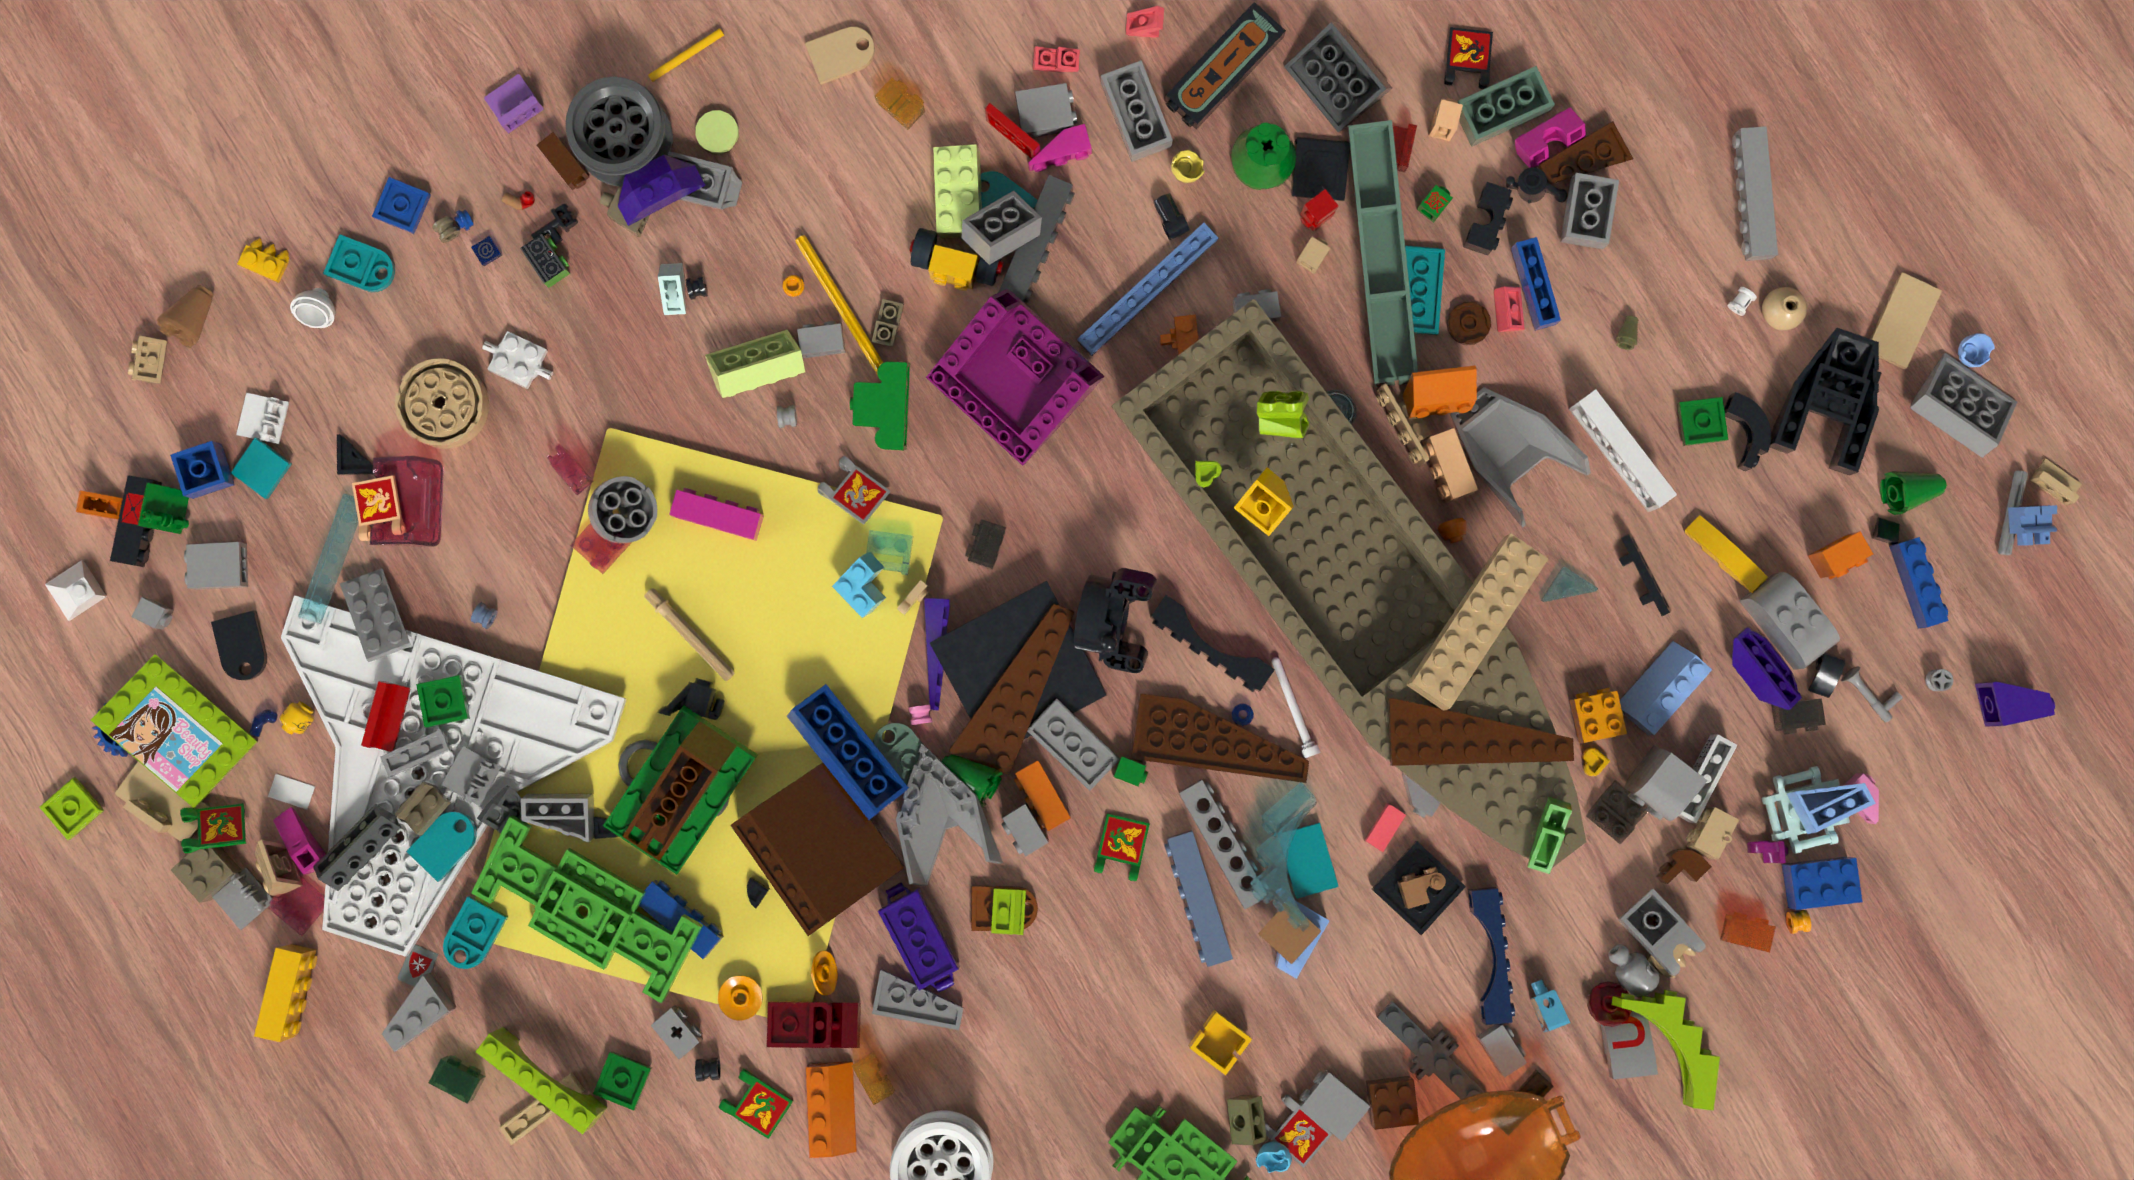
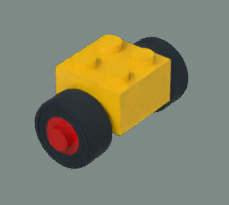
M919 228L915 240L912 239L910 252H912L911 266L928 270L930 278L938 285L946 286V283L955 285L954 288L967 291V289L973 290L975 279L978 283L994 286L998 274L1001 275L1004 264L1001 261L1002 258L989 265L981 256L978 258L974 254L936 245V231Z

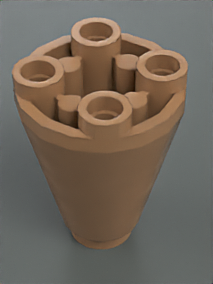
M201 285L192 288L158 317L157 324L161 327L159 330L168 337L172 335L180 339L179 342L188 348L196 345L212 303L213 293Z

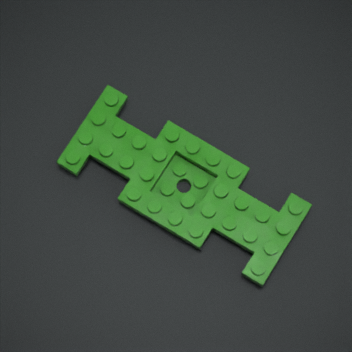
M513 815L510 816L471 893L489 904L494 902L501 886L535 905L534 909L536 911L528 924L529 927L603 970L608 967L615 952L652 973L642 992L662 1003L696 941L703 924L684 914L681 916L673 932L636 911L646 893L644 890L571 848L566 850L557 866L522 845L532 826ZM580 905L588 909V916L585 917L579 913Z

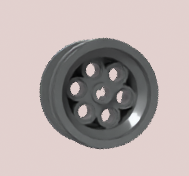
M623 77L597 79L583 87L569 105L566 114V135L570 148L587 171L606 184L622 187L626 174L641 169L662 155L668 156L669 151L671 152L673 132L668 116L661 108L655 96L647 88L633 80ZM622 109L620 114H613L614 110ZM636 116H642L640 123H633V119ZM604 119V124L596 127L600 120ZM622 126L621 132L616 131V133H613L614 128ZM638 137L644 138L642 144L634 145ZM599 141H606L604 147L597 148V143ZM619 150H626L624 156L616 157V153Z

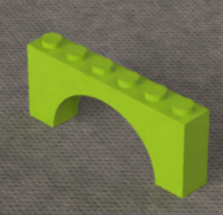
M501 1027L489 1033L475 1051L477 1054L582 1135L595 1125L607 1109L605 1105L592 1095L578 1093L545 1073L522 1051L519 1046L520 1040L505 1028Z

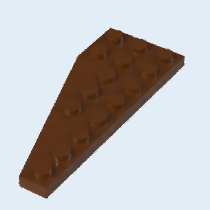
M1140 694L1132 759L1307 783L1308 760L1184 699Z

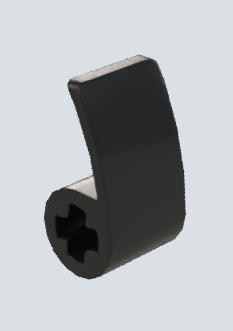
M1826 652L1817 659L1816 670L1818 672L1808 691L1829 698L1841 677L1845 666V659Z

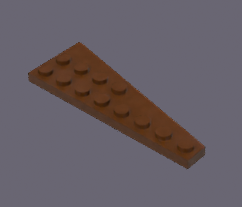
M1054 603L1052 604L1037 628L1014 657L1009 667L988 693L981 706L973 714L971 720L963 728L953 745L950 746V753L998 769L1010 775L1074 615L1073 610Z
M1395 698L1388 699L1390 766L1574 761L1573 738L1449 710L1443 711L1440 708Z

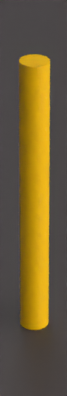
M717 29L649 73L650 80L654 82L723 37L724 34L721 29Z

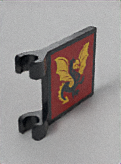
M1450 27L1444 78L1445 85L1453 84L1456 70L1480 73L1478 88H1487L1490 81L1493 32Z

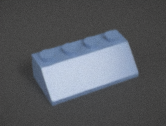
M1672 641L1620 699L1622 713L1646 735H1655L1712 669L1697 655Z

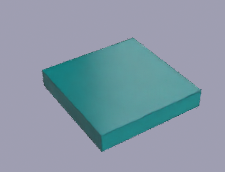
M254 438L231 474L264 499H269L292 463L259 438Z

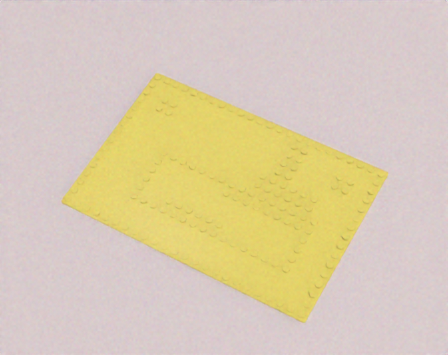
M609 428L605 434L539 671L614 694L627 700L614 741L517 793L521 798L526 794L593 793L594 817L608 819L628 789V786L619 775L618 763L622 752L635 741L650 740L658 743L680 711L678 710L672 713L671 716L657 713L658 710L663 706H667L689 682L694 683L696 678L712 682V688L716 689L710 711H713L717 698L725 700L721 716L717 720L702 718L758 754V756L731 794L726 809L712 822L677 875L619 836L615 838H593L590 842H586L571 835H564L562 832L553 829H546L527 823L532 827L522 845L557 866L566 850L571 848L642 890H645L652 881H664L671 888L669 891L672 894L682 896L688 902L686 905L691 910L695 908L705 916L703 920L709 925L713 923L721 929L720 934L723 936L716 947L704 959L690 950L669 991L718 1004V993L725 981L738 975L747 976L755 980L762 990V1005L756 1015L767 1017L768 1002H813L816 988L811 977L812 962L819 951H827L835 918L807 936L730 825L823 763L787 718V715L795 706L825 684L872 742L877 731L888 724L921 602L917 600L905 615L897 608L920 580L926 584L943 517L935 513L884 500L863 525L835 503L821 496L817 492L820 483ZM620 476L636 478L646 487H649L657 502V518L646 536L630 543H614L604 539L594 530L588 516V504L594 490L603 482ZM830 486L833 491L837 489L836 487ZM684 488L697 491V496L704 497L705 494L718 497V502L725 503L726 500L739 503L738 507L746 509L747 506L759 509V513L764 518L757 541L670 516L669 513L676 490L683 491ZM618 509L612 511L613 514H619ZM871 552L885 567L871 582L886 598L872 613L862 618L832 586L859 557ZM654 588L665 600H669L668 604L734 671L735 674L731 679L724 681L659 612H655L656 609L644 597L647 591ZM884 731L883 734H882V739H883V740H884L886 731ZM646 748L639 749L629 758L628 772L633 779L652 753V750ZM495 829L485 864L501 834ZM751 877L769 889L757 908L751 905L747 895V884ZM502 886L494 902L491 904L477 896L475 897L476 900L508 917L494 942L496 945L646 985L652 974L616 952L608 967L603 970L532 929L528 924L536 911L534 909L535 905ZM580 905L579 913L586 917L588 916V909ZM638 906L637 912L660 924L643 908ZM739 993L738 999L740 1001H744L745 995L743 993Z

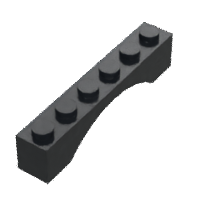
M1165 595L1150 617L1153 619V625L1161 630L1166 628L1171 631L1170 636L1180 643L1182 640L1190 645L1188 649L1197 655L1203 653L1208 657L1207 662L1216 668L1220 665L1226 669L1224 673L1233 680L1239 678L1244 682L1242 686L1251 692L1255 690L1260 692L1275 670L1258 657H1235L1221 653L1209 646L1192 628L1185 608L1167 595Z

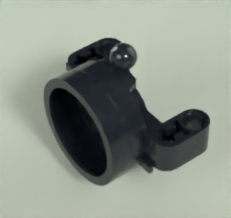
M1121 568L1117 572L1113 571L1112 579L1089 575L1078 607L1074 631V647L1099 653V661L1103 660L1104 664L1111 669L1129 673H1140L1148 658V651L1144 646L1123 642V635L1129 614V604L1135 600L1148 601L1151 599L1157 584L1155 576L1148 572Z

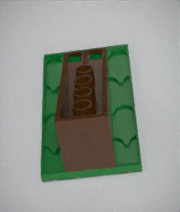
M683 706L603 826L677 875L758 754L695 712H692L686 706Z

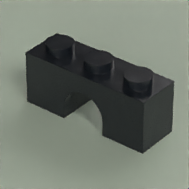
M1490 182L1484 185L1477 207L1488 212L1490 223L1486 225L1473 223L1469 229L1464 248L1487 256L1492 250H1496L1500 238H1497L1498 231L1503 230L1506 218L1503 217L1505 210L1510 209L1513 198L1510 197L1511 189Z

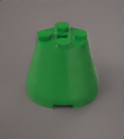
M1261 123L1246 129L1236 139L1232 148L1231 162L1234 173L1244 185L1252 189L1261 190L1279 187L1288 180L1295 167L1296 150L1292 140L1282 128L1275 124Z

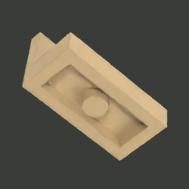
M2047 459L2043 460L2030 478V481L2064 505L2074 504L2080 497L2076 492L2082 484Z

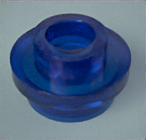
M1247 704L1236 705L1231 714L1233 721L1241 726L1248 725L1254 717L1252 708ZM1241 710H1244L1247 713L1245 719H1241L1239 717V712Z

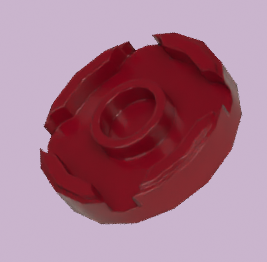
M1609 981L1599 983L1588 995L1587 1007L1590 1015L1595 1021L1604 1026L1614 1027L1621 1025L1628 1019L1632 1010L1612 1005L1613 996L1621 997L1622 993L1629 994L1627 990H1624L1618 983Z

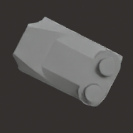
M669 151L668 156L695 165L706 185L679 200L720 210L737 205L742 181L737 177L732 167Z

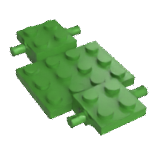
M1135 1106L1108 1140V1143L1120 1155L1112 1166L1120 1172L1127 1161L1132 1163L1142 1171L1136 1180H1227L1225 1177L1238 1162L1237 1159L1185 1118L1170 1135L1158 1122L1166 1112L1161 1106H1158L1152 1115L1145 1114ZM1247 1175L1244 1180H1252Z

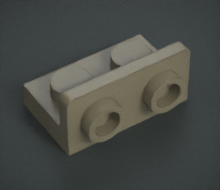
M422 782L415 788L413 794L400 805L395 816L404 820L417 835L422 836L451 802L435 785Z

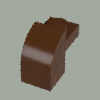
M1675 849L1666 854L1671 862L1663 864L1659 868L1660 873L1656 877L1662 883L1669 884L1682 872L1690 881L1697 882L1712 866L1695 851Z

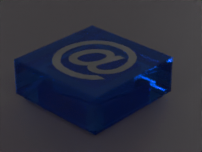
M490 236L471 247L482 266H486L502 256Z

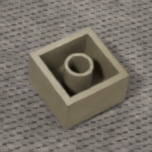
M222 847L199 849L189 853L171 869L199 903L210 901L217 892L231 881L230 878L234 874L242 871Z

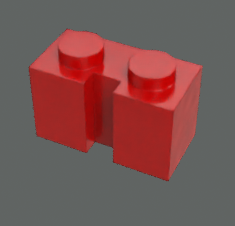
M1324 189L1304 205L1300 214L1302 217L1300 218L1301 222L1307 229L1311 228L1314 232L1334 216L1339 205L1327 190Z

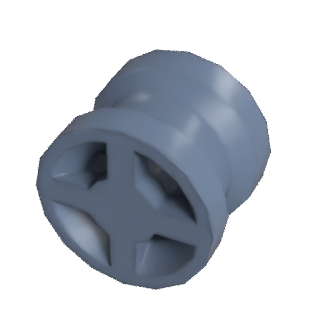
M480 602L472 613L471 622L480 623L483 628L489 629L496 619L498 611L494 608L489 609L486 607V604Z

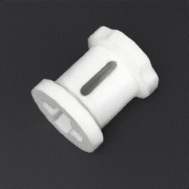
M1740 287L1738 295L1727 306L1736 314L1743 316L1746 313V308L1751 301L1756 300L1757 296L1751 290Z

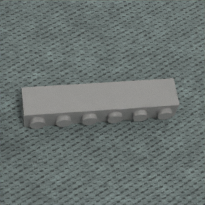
M1767 126L1740 128L1732 138V146L1736 148L1734 167L1738 170L1736 189L1740 193L1738 211L1741 212L1742 216L1740 221V232L1743 233L1744 238L1741 247L1742 254L1745 255V261L1769 260L1778 255Z

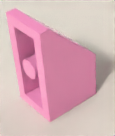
M1856 773L1843 786L1866 784L1876 804L1857 813L1868 824H1876L1879 820V789L1874 785L1876 782L1870 775Z

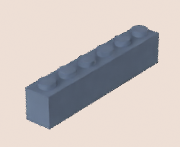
M1193 831L1166 838L1168 843L1164 844L1167 856H1172L1174 861L1171 869L1174 878L1179 877L1181 886L1177 888L1181 899L1185 898L1188 905L1184 910L1188 921L1192 920L1195 927L1191 929L1194 941H1199L1201 950H1197L1201 963L1206 962L1207 967L1232 960L1231 950Z

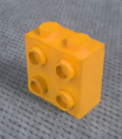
M1610 687L1597 690L1596 695L1589 696L1588 692L1575 694L1576 699L1569 700L1579 743L1627 734L1618 691H1610Z

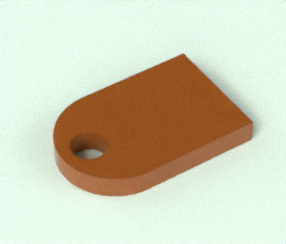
M972 886L971 931H991L994 888L1026 890L1025 902L1032 904L1033 912L1025 915L1024 929L1028 928L1035 921L1038 904L1035 896L1028 889L1020 886Z

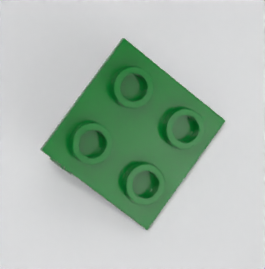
M147 483L138 526L182 534V530L184 528L187 529L189 526V520L185 518L189 498L183 496L182 491L179 489Z

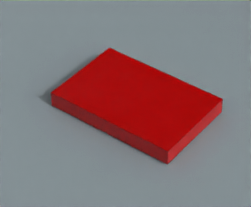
M991 103L985 108L986 121L1030 159H1033L1040 152V144Z

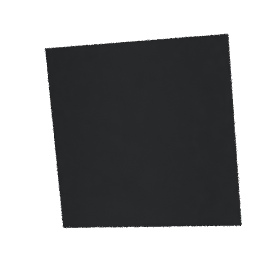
M1047 581L930 642L934 653L970 719L1024 646L1027 639L1037 628L1052 604L1059 605ZM1070 625L1029 727L1056 698L1072 713H1075L1107 696L1084 651L1074 647V632ZM1027 732L1024 739L1032 735Z

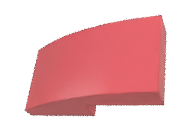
M1036 46L1034 48L1033 70L1078 72L1080 50L1064 47L1052 49Z

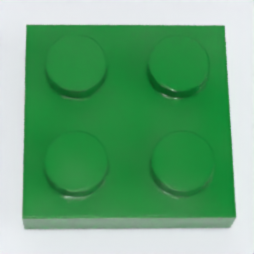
M1723 397L1677 403L1683 446L1729 440Z
M462 675L416 684L424 728L470 719Z
M611 1051L593 1094L634 1111L652 1067Z

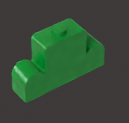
M884 362L878 367L877 371L878 378L882 381L881 383H854L853 397L850 398V410H853L852 423L854 426L879 427L880 430L875 434V443L879 448L904 451L907 450L910 362Z

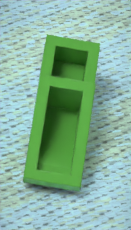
M1548 797L1531 849L1528 868L1550 874L1565 836L1566 825L1572 813L1571 803Z

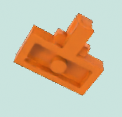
M1196 314L1174 317L1175 328L1170 329V334L1160 335V345H1172V349H1177L1179 355L1197 342L1199 338Z

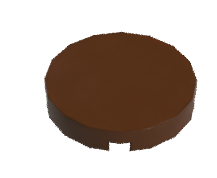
M1463 302L1457 305L1449 314L1447 320L1448 332L1460 344L1475 345L1483 341L1488 335L1491 328V317L1483 306L1475 302Z

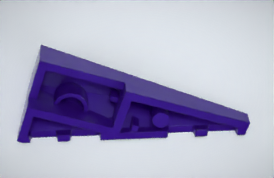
M924 598L929 701L931 710L939 711L944 669L934 653L930 642L947 634L950 600Z

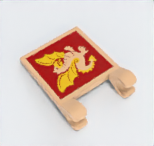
M395 476L352 483L359 522V539L361 541L373 540L371 524L392 521V533L394 535L406 533Z

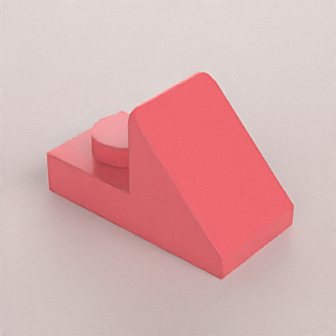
M1155 6L1127 13L1126 35L1159 37V30L1163 29L1164 8Z

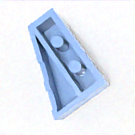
M1865 783L1795 791L1787 794L1807 834L1816 833L1876 804Z
M1288 896V901L1321 930L1320 934L1293 964H1290L1277 952L1275 966L1297 979L1328 925L1329 920Z

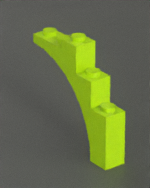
M1665 989L1664 993L1655 992L1654 997L1642 996V1000L1635 999V995L1622 993L1621 997L1613 996L1612 1005L1632 1010L1644 1016L1667 1038L1676 1054L1681 1069L1683 1104L1692 1108L1714 1111L1720 1057L1713 1055L1712 1050L1700 1048L1703 1027L1694 1025L1695 1021L1683 1019L1686 998L1677 996V991Z

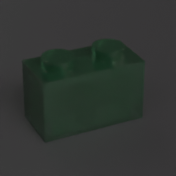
M450 1055L449 1057L442 1058L428 1083L467 1104L473 1101L486 1076L482 1075L481 1070L474 1066L467 1067L461 1064L462 1060Z

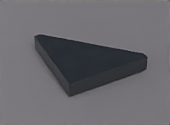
M337 434V475L380 474V471L344 436Z

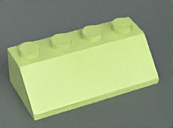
M788 330L705 355L714 383L722 398L731 397L743 391L754 390L759 386L773 384L778 380L795 377L805 372L801 350Z

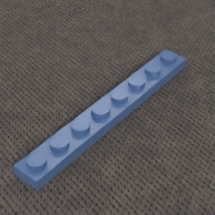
M1205 223L1200 225L1087 329L1077 341L1093 356L1218 241L1219 238Z

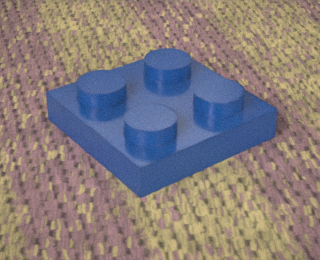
M389 177L372 217L415 234L431 194Z

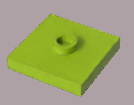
M72 778L39 807L67 840L75 837L104 811L77 778Z

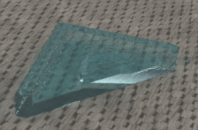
M1562 567L1541 601L1547 602L1596 592L1598 588L1566 567Z

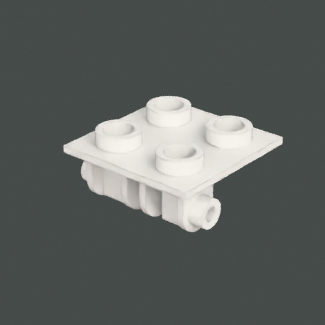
M246 393L236 435L252 439L259 438L262 441L279 444L289 402L273 397L269 398Z

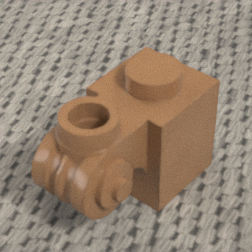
M1436 867L1423 870V875L1416 876L1415 873L1402 876L1403 880L1397 881L1406 908L1409 909L1430 903L1426 892L1429 886L1436 890H1440L1445 886V877L1438 873Z

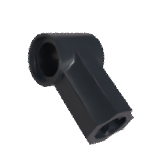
M1170 193L1162 195L1153 201L1169 240L1190 231L1185 217L1182 213H1179Z

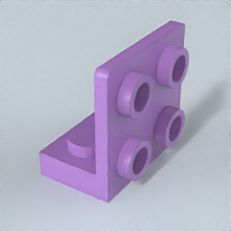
M519 74L484 97L498 118L497 120L508 134L544 110Z

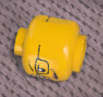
M301 701L290 703L280 715V721L283 724L281 728L291 735L293 733L303 734L314 721L312 714L314 711Z

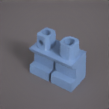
M2057 505L2008 507L2010 534H2017V545H2033V533L2034 544H2050V532H2057V528L2052 525V514H2057Z

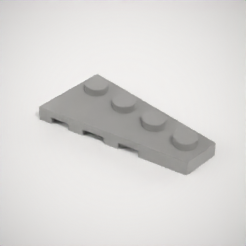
M882 969L880 970L872 1014L955 1030L960 1029L964 1007L928 990H919L915 984Z

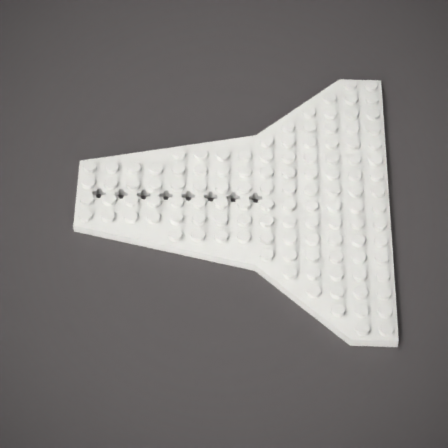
M294 595L281 639L336 747L328 852L375 804L395 815L400 805L410 797L408 792L413 791L422 782L435 785L451 802L441 815L447 812H462L473 820L477 829V838L473 847L440 882H437L406 852L420 835H417L404 820L397 818L401 827L397 833L402 831L404 840L398 843L396 837L390 838L383 845L382 849L339 891L326 884L322 930L406 957L410 954L488 825L477 819L485 806L507 785L518 792L614 741L627 699L406 630L411 647L368 662L350 612ZM462 675L470 719L424 728L416 684ZM378 681L389 682L411 689L395 750L440 729L444 730L452 750L395 776L388 777L380 756L389 753V751L361 746ZM462 746L501 766L480 806L473 802H466L463 800L464 797L441 785ZM423 768L425 775L419 780L415 770ZM462 819L456 824L459 832H464L466 829V822ZM394 852L396 853L397 861L391 864V859L388 858V855ZM389 874L391 881L384 885V880L381 879V876ZM381 895L384 903L377 906V901L374 898ZM374 916L376 918L377 925H374L373 928H371L370 923L367 922V919L372 918Z

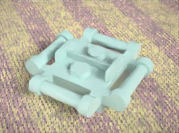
M1818 766L1783 777L1781 775L1774 776L1773 783L1776 793L1761 798L1762 803L1766 805L1773 834H1771L1772 840L1778 841L1788 838L1794 854L1801 853L1804 849L1828 843L1830 845L1837 844L1838 836L1834 826L1849 823V817L1824 828L1826 835L1799 841L1797 835L1807 832L1787 794L1795 791L1840 786L1839 779L1821 782V773ZM1808 779L1812 781V784L1789 790L1784 788L1788 784ZM1774 802H1776V804H1777V808H1778V811H1779V815H1780V819H1781V823H1782V826H1783V830H1784V831L1781 830V826H1780V822H1779V819H1778V815H1777V811H1776V807H1775Z

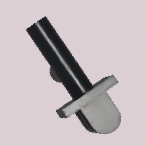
M566 203L562 204L556 209H551L555 219L532 233L531 236L534 239L540 234L544 236L549 234L554 243L558 244L563 239L556 228L561 226L566 232H569V229L574 227L578 220L572 217L573 213L568 211V205Z

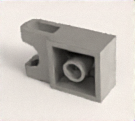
M1654 889L1646 893L1618 919L1672 976H1676L1680 972V965L1673 957V950L1676 945L1685 944L1694 952H1702L1706 948L1705 943ZM1647 916H1648L1649 918L1652 917V916L1655 917V919H1656V920L1654 921V923H1656L1655 926H1653V925H1650V926H1649V925L1646 923V921H1648V920L1646 919Z

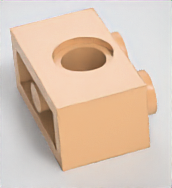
M1454 99L1441 100L1434 112L1429 136L1450 141L1457 130L1463 105L1458 104V101Z

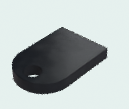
M253 610L211 622L220 662L225 673L233 679L244 681L258 677L267 665V652L257 611ZM245 663H249L252 668L248 675L242 673V666Z

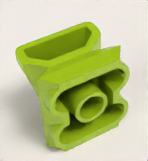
M1303 391L1263 392L1257 402L1260 434L1304 438L1309 428L1307 415L1303 412L1309 400L1308 393Z

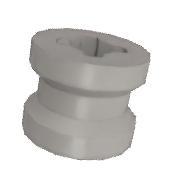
M790 405L788 408L777 406L779 428H784L786 425L797 427L795 405Z
M1945 669L1932 670L1926 675L1925 684L1932 691H1946L1953 685V676Z

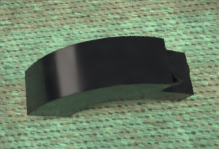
M1734 392L1729 395L1724 407L1725 417L1738 422L1745 430L1747 444L1738 469L1748 471L1752 467L1755 468L1760 459L1758 454L1768 453L1771 444V428L1766 414L1757 403L1740 393Z

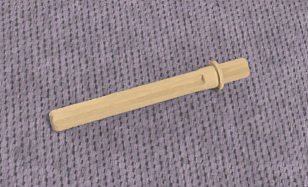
M654 588L647 591L644 597L656 609L655 612H659L724 681L731 679L735 674L734 671L668 604L669 600H665Z

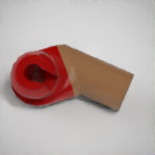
M526 191L525 194L518 198L505 193L502 202L517 210H523L531 207L535 202L534 194L530 191Z

